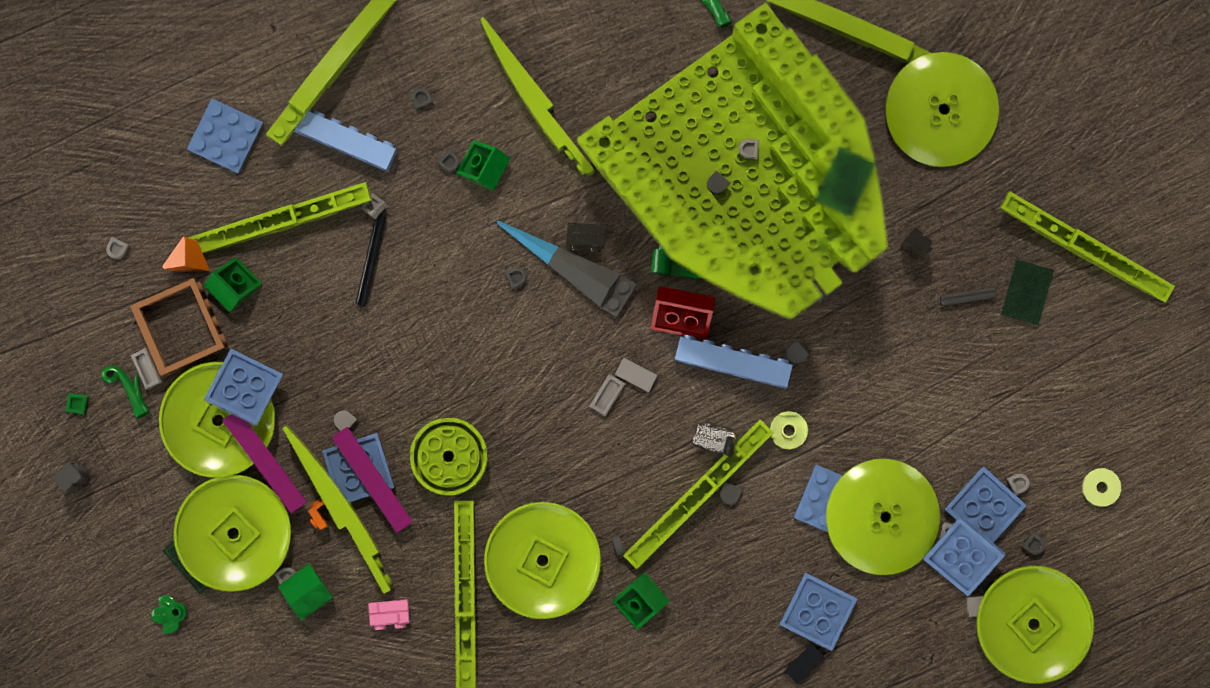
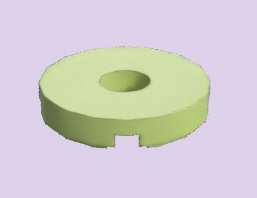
M782 412L773 419L770 425V429L774 432L771 435V439L782 449L790 450L799 447L804 443L808 435L807 422L796 412ZM786 425L793 426V435L787 436L784 434L783 429Z
M1105 468L1095 469L1084 477L1082 493L1092 505L1098 507L1109 506L1119 498L1121 482L1113 471ZM1099 482L1106 484L1107 488L1104 493H1100L1097 490Z

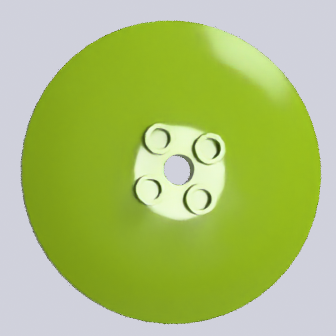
M948 52L930 53L908 63L894 78L886 98V123L895 143L910 158L936 167L958 165L975 157L991 140L999 117L997 92L987 73L969 58ZM941 104H946L949 108L946 115L939 112Z
M223 362L201 364L181 374L167 390L159 412L160 434L167 451L173 459L182 467L195 474L213 478L232 476L254 465L226 425L223 423L220 426H216L213 422L215 416L221 415L225 419L230 413L204 401ZM272 399L269 401L257 426L249 423L267 448L272 440L275 428V410Z
M891 459L865 461L848 470L837 481L831 491L826 508L828 535L839 555L850 565L861 571L876 575H891L908 570L927 555L937 538L940 525V509L936 494L927 479L908 464ZM885 511L890 515V519L886 523L882 522L880 518L881 514Z
M242 475L217 477L198 486L182 503L174 525L175 548L185 569L202 584L221 591L247 590L269 579L283 563L291 541L290 519L281 499L264 483ZM232 528H236L239 531L236 539H230L228 536V532Z
M530 503L509 512L494 527L485 548V573L492 591L506 607L529 618H555L574 610L590 595L600 571V549L592 529L576 512L555 503ZM540 555H546L548 557V564L545 566L538 565L537 558Z
M1042 566L1017 568L999 577L985 592L979 605L976 621L978 639L989 661L1003 674L1026 683L1051 682L1073 671L1086 656L1094 631L1092 609L1082 589L1067 575ZM1031 619H1036L1039 623L1036 630L1029 628L1028 623Z

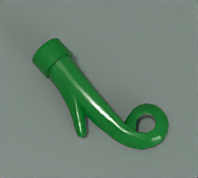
M700 0L712 12L719 29L727 27L732 23L730 15L726 13L720 0Z
M107 366L103 369L101 377L104 382L113 383L118 378L120 379L137 419L150 413L141 395L139 376H135L133 384L121 368ZM109 372H114L112 378L107 377Z

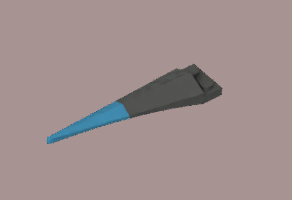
M497 221L498 225L557 271L601 309L616 318L619 317L637 288V284L617 272L501 221Z

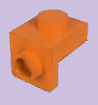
M319 499L310 505L311 509L308 512L312 516L310 521L315 529L324 530L329 525L319 510L326 505Z

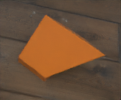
M182 237L162 266L164 269L175 272H210L197 240Z

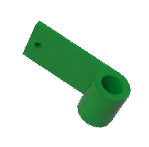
M657 246V249L653 250L652 274L704 279L671 259L661 246Z

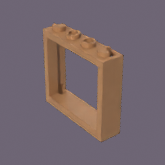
M194 278L130 306L161 377H166L227 350L225 346L227 344L226 338L223 333H219L217 328L220 324L216 316L212 317L210 312L212 309L211 303L202 294L205 291L200 281L197 282ZM191 287L216 345L167 366L142 309Z

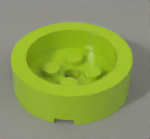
M443 418L428 423L417 433L410 449V463L415 477L425 488L439 495L456 496L468 492L480 482L487 469L488 450L483 437L472 425L456 418ZM447 451H451L454 454V459L451 462H446L443 459V455Z

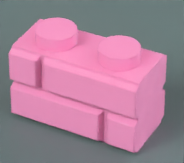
M409 600L368 604L370 626H375V630L387 629V625L393 624L394 628L406 627V623H410Z

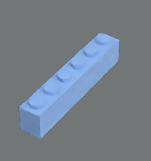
M309 111L294 130L295 133L386 172H389L397 154L394 144L388 141L379 142L377 137L369 133L365 136L359 133L360 130L353 126H349V128L344 127L341 121L334 118L328 120L324 118V114L318 111H314V113Z
M685 335L684 338L680 337L674 361L785 389L788 386L793 366L789 364L788 360L778 358L777 361L771 360V356L759 354V356L751 355L752 351L741 349L740 352L735 351L732 346L722 344V347L715 346V342L703 340V342L695 341L696 337Z

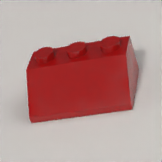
M659 286L651 330L681 336L689 335L697 339L707 340L715 297Z

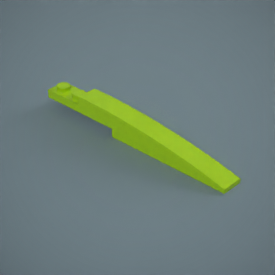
M371 0L288 101V106L266 133L270 139L280 146L284 145L324 91L331 87L397 0Z
M766 0L768 3L864 47H871L906 64L931 53L914 45V42L817 0Z
M482 17L480 19L481 24L501 65L538 125L559 152L566 148L564 152L570 160L575 159L578 163L576 167L582 175L586 173L588 177L594 173V168L549 113L554 109L553 104L485 18Z
M364 182L188 238L197 240L204 254L332 216L340 211L371 202L372 198L368 185Z
M1011 191L1006 194L999 207L1002 211L1030 226V229L1164 303L1167 302L1175 287L1079 229L1070 227Z
M760 419L623 556L638 569L774 432Z
M288 425L283 427L285 434L338 529L347 527L383 593L385 594L392 589L390 585L393 584L388 574L384 575L381 569L383 564L379 557H374L380 550L363 521L340 487L310 449Z
M454 501L456 688H476L474 501Z

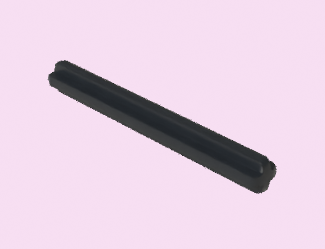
M379 214L374 220L356 298V305L364 307L367 303L386 220L384 214Z

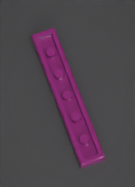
M232 414L222 420L291 514L307 503L306 499L247 421Z
M346 427L331 437L396 533L413 523L350 429Z

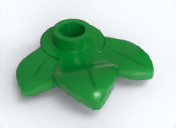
M160 596V606L152 611L150 617L154 622L163 624L164 634H170L175 632L179 628L180 621L186 618L187 608L183 603L176 602L172 596ZM175 609L179 611L178 616L175 614Z

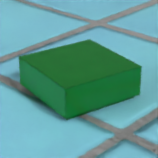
M68 393L65 412L85 415L89 396Z

